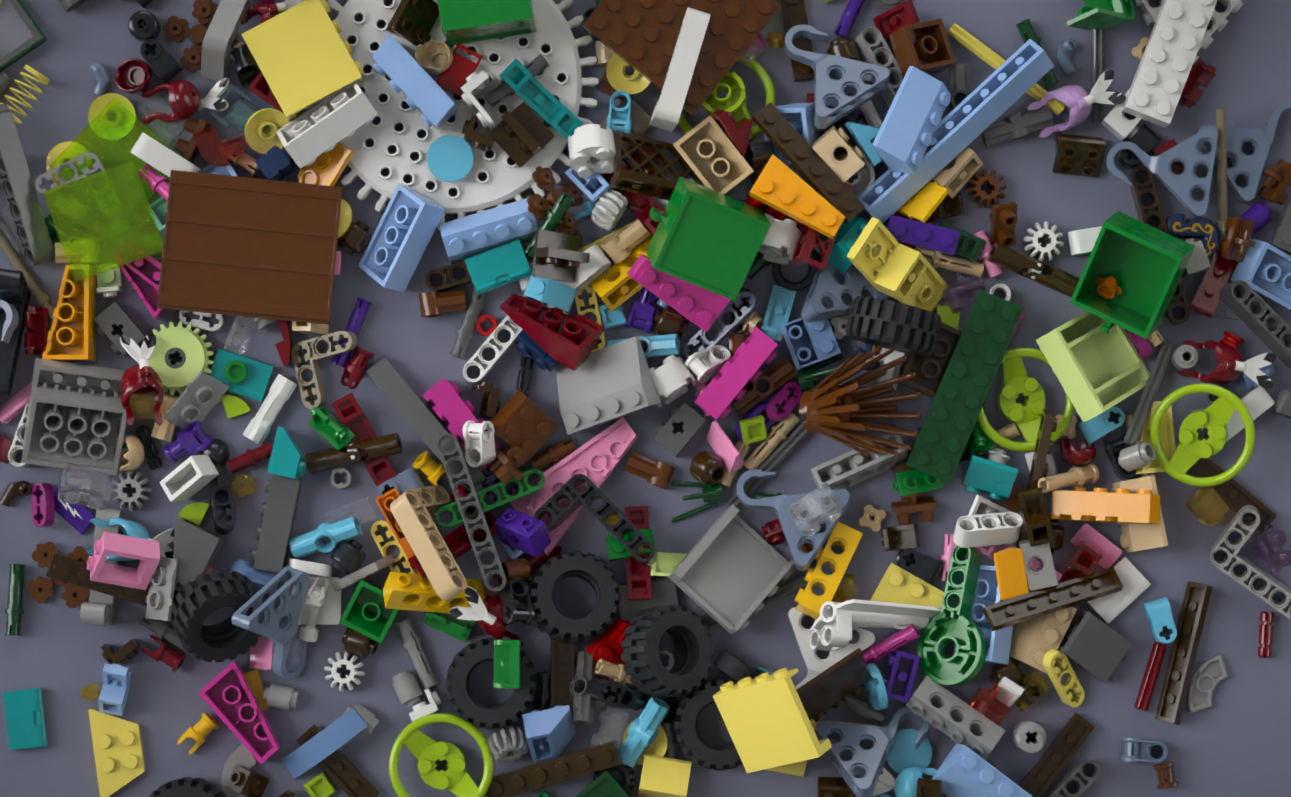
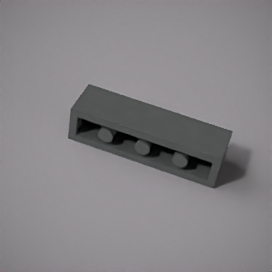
M272 475L271 480H267L265 493L268 494L267 503L263 502L260 516L264 517L262 526H258L256 531V540H259L258 548L253 549L251 563H254V569L279 573L285 568L302 481Z

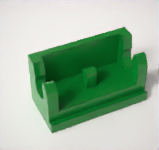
M494 640L493 688H520L521 640Z

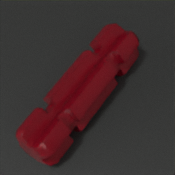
M1263 611L1260 613L1262 625H1259L1258 644H1260V647H1258V657L1271 658L1272 648H1270V645H1272L1273 626H1271V623L1274 622V613Z

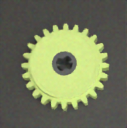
M171 321L169 328L161 324V331L152 330L157 341L148 362L149 366L160 376L163 393H167L170 390V395L174 396L176 391H179L181 395L187 385L193 381L200 371L208 374L212 373L208 368L209 365L214 364L210 357L215 355V352L208 350L212 343L204 342L208 336L205 334L199 336L201 332L199 328L192 331L193 327L190 323L184 328L182 321H179L178 327H175L174 322ZM179 353H181V355H179V357L182 358L181 363L176 362V364L174 365L173 363L175 361L172 360L173 355L177 356Z

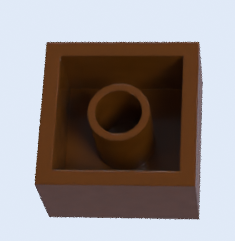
M942 19L906 25L889 35L903 79L909 66H914L927 74L942 72L956 63Z
M519 390L490 421L494 425L495 433L511 447L519 446L525 450L527 461L534 456L559 427L556 422Z

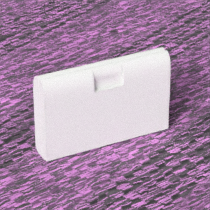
M1126 557L1122 558L1114 566L1123 585L1122 591L1087 602L1107 624L1115 619L1151 585Z

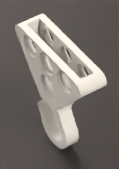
M796 607L789 609L787 615L807 667V675L795 686L796 690L856 649L860 648L863 651L875 642L874 634L858 627H852V630L858 632L859 640L854 644L849 643L840 650L829 651L828 657L820 659L816 654V650H811L807 645V636L810 629H805L801 625V619L806 614L795 610Z

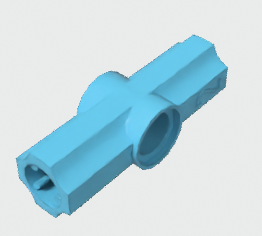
M678 334L639 336L640 343L646 341L648 344V349L644 353L645 358L680 354L681 348ZM627 339L608 340L607 347Z
M355 516L333 524L328 522L321 523L316 530L291 538L289 540L291 552L294 558L296 557L297 559L319 551L323 553L330 552L341 541H349L361 537V524Z
M651 697L641 715L630 725L627 732L628 737L620 749L623 764L635 767L646 747H649L659 733L658 727L670 709L662 699Z

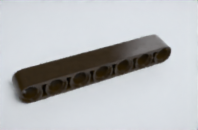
M1138 166L1131 171L1128 177L1132 184L1130 189L1138 219L1147 224L1148 218L1154 217L1158 221L1156 229L1169 234L1154 177L1145 166ZM1136 172H1142L1145 175V183H1138L1136 181ZM1146 194L1151 197V206H1145L1141 202L1142 195ZM1180 280L1176 289V296L1172 298L1166 312L1169 323L1172 325H1179L1185 322L1190 315L1182 280ZM1177 307L1182 310L1183 316L1181 320H1177L1172 316L1173 308Z
M574 230L572 235L579 236V249H581L583 245L582 235L579 231ZM530 241L521 243L522 248L525 249ZM533 257L527 260L528 264L533 262ZM465 261L434 269L426 275V284L432 291L443 292L473 283ZM458 268L466 271V275L462 280H455L453 278V273ZM435 275L443 277V283L439 287L431 285V278Z

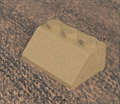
M711 115L673 144L705 187L724 195H729L754 172Z
M1155 475L1112 483L1111 493H1115L1116 488L1130 489V493L1137 494V489L1152 490L1153 495H1158ZM1161 506L1159 524L1117 522L1121 528L1120 543L1125 548V553L1168 546Z
M1069 607L1014 624L1009 656L1046 673L1047 671L1043 665L1044 655L1051 649L1058 650L1077 609Z

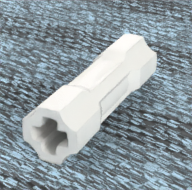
M278 374L270 387L265 401L256 416L251 419L243 435L262 445L270 432L272 423L284 403L289 400L297 384Z

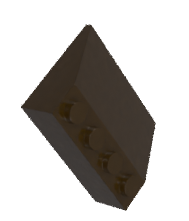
M856 649L796 690L810 721L814 720L815 723L820 721L827 715L826 710L832 706L836 710L847 702L845 700L847 696L853 694L855 697L866 689L864 685L869 679L861 649Z

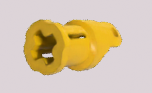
M428 451L421 453L413 463V467L415 469L419 468L428 476L427 480L434 486L438 485L437 480L439 477L446 473L444 465L436 463L430 457Z
M203 712L202 718L193 727L190 726L178 739L177 744H181L187 737L196 740V744L189 751L191 755L206 741L207 735L214 728L217 729L219 727V724L212 716Z

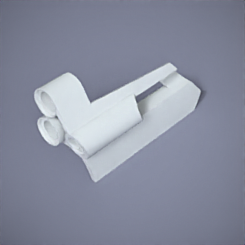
M858 599L845 602L827 601L821 606L820 616L808 632L807 645L811 650H840L845 648L849 641L852 640V627L905 629L909 625L914 624L917 630H921L927 626L930 617L941 613V607Z

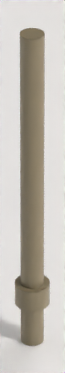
M1226 108L1216 109L1218 131V220H1216V226L1219 232V244L1221 240L1227 239L1228 230L1225 227L1228 219Z
M0 230V247L15 269L23 271L30 291L35 296L34 301L39 308H48V317L53 322L54 308L50 303V297L46 292L43 293Z

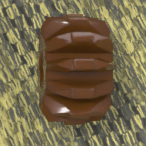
M983 169L982 176L978 172L973 175L976 181L970 179L967 182L973 188H968L966 193H974L969 200L973 202L978 199V208L985 202L986 209H990L991 201L994 205H999L998 198L1004 199L1006 196L1000 191L1005 190L1007 185H999L1004 178L1000 176L995 179V170L988 176L987 169ZM985 184L989 188L992 187V190L988 193L989 195L984 190L981 191Z

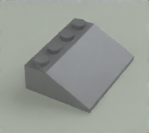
M638 336L591 352L587 360L575 371L563 364L556 365L560 413L568 435L585 431L660 404Z

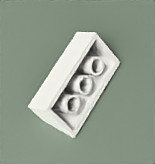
M357 82L317 102L277 130L276 133L284 148L301 169L303 166L311 165L316 160V157L323 152L331 151L340 140L351 137L360 126L371 123L378 113Z

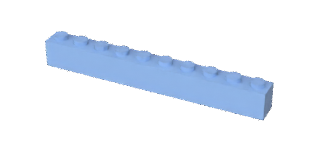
M1029 39L941 120L915 175L888 169L857 197L866 207L864 209L866 214L870 218L874 217L880 220L882 224L890 218L891 215L1054 67L1046 52Z

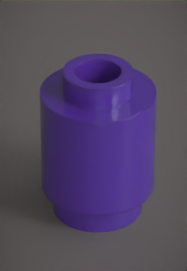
M1256 202L1240 217L1256 221L1252 231L1253 234H1256L1272 220L1270 215L1273 212L1264 202L1262 204Z

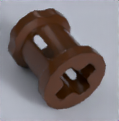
M1174 762L1153 765V768L1157 771L1158 789L1179 785L1178 781H1175Z

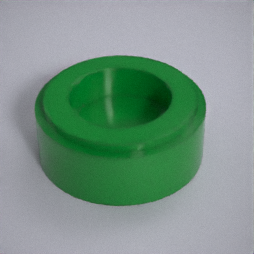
M233 360L225 366L224 375L230 383L241 384L248 378L249 371L242 361Z

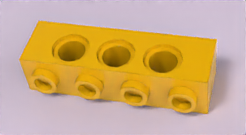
M653 235L635 247L624 260L612 265L590 283V286L611 312L643 288L627 272L641 254L647 256L646 251Z
M837 523L827 539L825 548H821L814 559L818 561L815 569L809 568L804 579L808 581L805 590L800 588L794 600L798 602L795 610L816 620L818 619L821 606L827 601H832L863 533L843 523ZM831 546H839L843 553L835 554ZM829 566L833 574H824L821 567ZM812 587H820L823 595H815L812 592Z
M390 572L383 587L385 608L450 614L449 610L453 607H471L465 597V590L451 601H443L437 595L428 577L423 579L419 574ZM465 578L467 586L474 588L482 600H484L482 580Z

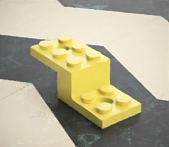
M874 217L864 227L863 232L847 254V258L877 291L893 297L903 304L932 312L949 287L920 252L898 243L881 221Z

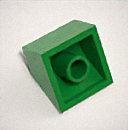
M360 580L339 623L382 644L394 624L400 609L385 608L383 589L365 580Z

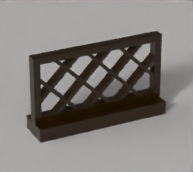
M620 131L614 133L616 155L614 156V175L610 179L611 188L670 200L680 176L684 178L690 174L695 183L703 186L702 181L673 144ZM621 140L627 141L633 149L627 152L621 145ZM643 145L649 146L654 154L648 157L641 147ZM664 150L670 151L676 159L670 162L662 152ZM635 151L644 160L639 165L630 156ZM656 156L665 165L661 170L652 161ZM623 159L633 168L631 171L621 168V161ZM677 161L686 169V172L682 175L673 166ZM647 164L655 174H645L641 167ZM668 169L676 179H667L662 172Z

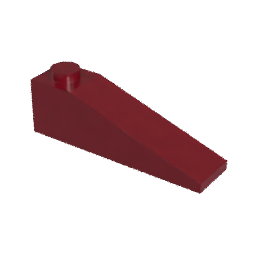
M517 294L511 295L500 307L554 360L573 371L587 360L605 328L583 315L577 314L574 317L564 314L563 310L559 308L555 310L542 307L541 302Z

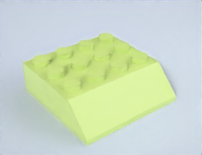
M1088 311L1036 340L1083 423L1144 388L1150 376L1147 367L1124 328L1115 324L1113 330L1108 334L1103 333L1100 330L1106 320Z

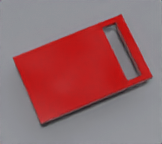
M458 43L452 53L453 60L451 65L441 73L436 83L461 97L463 94L461 87L467 83L466 78L475 72L483 56ZM458 48L478 58L477 63L456 53Z

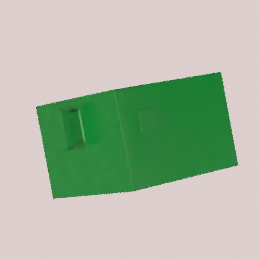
M437 0L441 28L448 46L457 45L458 43L463 44L537 33L532 0Z
M680 176L664 213L654 207L650 210L649 215L651 219L660 222L646 254L653 268L736 301L771 224L762 210Z
M1118 211L1103 223L1070 303L1105 319L1106 322L1100 330L1103 333L1108 334L1116 324L1147 339L1160 327L1195 245L1182 241ZM1112 276L1116 278L1118 286L1122 288V293L1120 295L1115 294L1111 299L1102 297L1097 291L1096 279L1098 277L1106 278Z

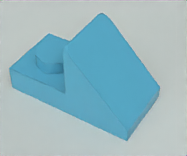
M846 122L844 125L857 146L865 153L867 162L874 166L881 162L882 159L872 146L874 141L870 142V140L877 136L880 127Z
M531 275L524 295L569 312L577 290L552 279L536 278Z

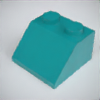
M856 216L848 224L843 222L831 249L828 261L843 274L853 264L847 258V254L863 232L864 227L868 224L862 217ZM818 232L822 242L828 240L829 237Z
M278 426L267 473L300 480L301 476H305L307 471L305 456L290 431Z
M972 455L962 485L967 486L966 491L976 494L984 491L990 493L989 498L1002 501L1003 497L1009 498L1019 469Z

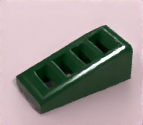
M941 221L939 227L960 231L955 254L977 263L986 241ZM964 238L967 239L963 249L960 250ZM972 242H975L976 244L973 248V251L971 254H969L968 251L971 247Z

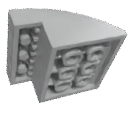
M35 358L24 434L22 463L117 475L127 423L126 412L121 403V379L126 370Z

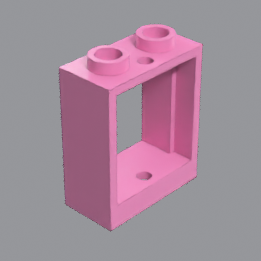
M104 531L100 541L97 540L95 542L93 556H89L87 561V570H90V580L146 590L160 561V542ZM108 554L141 560L138 568L104 563Z

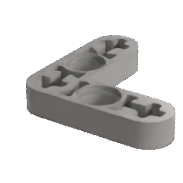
M84 153L41 174L36 179V189L41 194L48 195L85 178L96 202L105 215L114 216L122 209L121 199L100 158L95 153ZM86 156L89 159L94 158L96 161L93 164L94 168L85 167L81 169L84 174L80 176L79 170L73 162L78 161V165H81L86 161ZM64 167L73 168L75 172L73 179H63L61 171ZM56 171L62 185L58 186V182L50 185L51 190L48 191L47 188L42 189L40 186L43 183L42 178L45 177L47 180L55 177L52 173ZM98 177L104 178L107 182V187L103 191H98L94 188L93 182ZM111 189L113 194L108 196L112 202H117L118 205L115 206L116 211L106 210L105 205H107L105 197L100 200L98 195L105 194Z

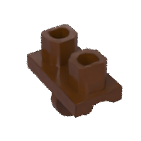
M188 118L183 130L193 134L191 141L187 142L179 138L174 149L183 155V158L192 163L200 147V156L205 157L208 149L215 152L217 147L211 144L214 136L209 133L207 134L210 124L203 119L198 121Z
M1280 159L1272 170L1265 168L1262 172L1267 179L1257 195L1265 200L1284 205L1288 198L1285 190L1288 185L1291 186V164Z
M1011 202L1006 205H993L992 213L989 216V221L991 222L990 243L994 245L996 242H999L1005 246H1014L1016 243L1017 204Z
M1236 216L1227 219L1225 227L1229 233L1227 239L1221 240L1218 250L1222 252L1221 257L1243 262L1247 247H1255L1256 242L1250 240L1256 221Z
M515 446L510 448L505 456L497 448L495 450L497 458L488 467L505 485L514 477L520 481L524 475L517 467L524 465L527 460L525 450Z
M924 492L901 496V501L891 502L892 511L896 515L900 526L911 524L910 513L919 512L921 522L933 521L934 509H937L934 497H925Z

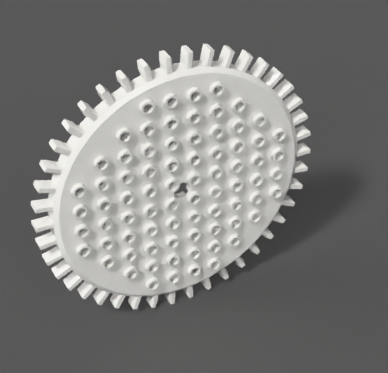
M335 0L327 1L330 9L339 13L336 21L342 32L338 33L342 41L346 39L348 41L352 36L357 39L354 44H349L353 50L350 53L354 62L358 60L363 71L367 65L372 67L370 73L364 72L361 74L362 82H359V80L356 82L360 88L365 89L366 97L378 113L375 117L381 118L380 124L374 125L371 122L368 125H362L355 130L351 137L339 141L354 152L348 162L351 171L342 178L341 183L346 187L356 177L362 179L365 185L357 194L359 200L363 201L367 198L370 191L374 189L381 194L375 206V210L381 213L385 209L387 202L391 200L398 183L403 184L434 200L445 209L437 225V229L440 231L439 224L445 223L446 215L457 214L459 219L465 217L468 213H479L493 207L502 206L512 199L519 201L523 199L521 194L530 188L534 191L535 195L539 194L544 199L546 197L544 190L539 189L536 185L537 182L532 178V173L536 171V168L541 166L543 169L549 168L551 170L557 160L561 161L565 166L571 167L570 157L563 154L568 141L550 126L547 128L554 134V138L521 168L516 163L514 165L508 164L507 161L510 157L496 141L491 150L494 152L492 158H486V151L477 150L472 147L473 143L466 141L471 145L474 154L473 167L469 175L463 180L454 183L437 179L429 170L427 163V152L431 144L439 137L446 135H455L464 139L465 134L462 133L465 121H470L472 116L477 117L475 114L478 112L474 108L470 110L462 101V98L455 100L452 92L439 86L456 104L458 111L454 114L456 117L454 122L446 121L438 129L433 125L429 128L420 118L423 114L418 108L415 110L411 107L408 109L402 108V103L407 96L402 91L397 93L389 85L388 82L391 80L386 78V74L381 76L372 66L375 63L372 56L376 51H372L370 47L373 43H377L380 47L391 34L386 28L401 0H393L390 6L384 5L385 0H348L345 6H341ZM532 0L537 33L510 36L502 40L497 38L461 44L468 49L471 47L475 48L476 53L483 56L475 71L480 73L484 70L488 77H491L492 81L488 87L475 96V99H483L485 101L482 107L492 118L495 126L502 121L501 117L504 115L499 112L500 106H506L508 108L507 111L511 113L524 102L515 93L511 97L504 98L492 108L484 97L485 94L500 84L502 79L499 75L515 58L525 66L539 56V54H542L550 66L544 70L542 75H536L534 78L553 96L558 97L559 102L577 117L580 106L588 108L597 107V100L581 97L582 87H595L599 85L598 78H583L581 67L597 64V58L594 56L579 58L577 49L591 44L592 38L589 35L574 39L571 30L581 26L584 18L581 15L566 21L562 14L564 10L572 6L573 0H563L557 5L553 0ZM361 14L363 15V20L357 22L355 21V16ZM439 14L429 35L435 41H444L446 43ZM379 21L386 22V26L382 29L378 28L377 24ZM391 34L414 59V52L417 47L408 40ZM524 38L527 39L528 44L521 46L519 41ZM453 45L451 48L452 53L457 45ZM544 45L550 47L548 53L542 52L541 49ZM460 48L456 51V53L474 63H477L479 60ZM492 54L498 55L499 58L496 62L490 61ZM440 73V74H437V75H430V74H428V75H429L435 82H437V80H438L439 76L441 75V73ZM564 74L566 80L559 82L557 80L558 75ZM385 94L388 96V100L380 102L379 97ZM532 110V112H533V113L543 122V124H544V120H543L538 114H536V113ZM578 117L583 122L581 126L593 124L587 118ZM477 121L478 127L474 131L491 137L489 135L490 127L484 128ZM399 123L404 126L400 132L395 130V126ZM420 130H424L426 132V136L424 138H419L417 136ZM372 139L374 141V145L372 147H367V140ZM395 146L397 148L396 153H388L389 147ZM418 153L419 159L416 161L411 160V154ZM385 168L390 170V174L386 177L381 175V171ZM551 170L553 177L556 180L555 184L559 185L562 182L561 178L557 173ZM480 173H485L487 179L480 181L478 176ZM406 175L412 176L410 183L404 182ZM428 182L435 183L433 190L426 188ZM454 188L458 193L456 196L451 197L449 191Z

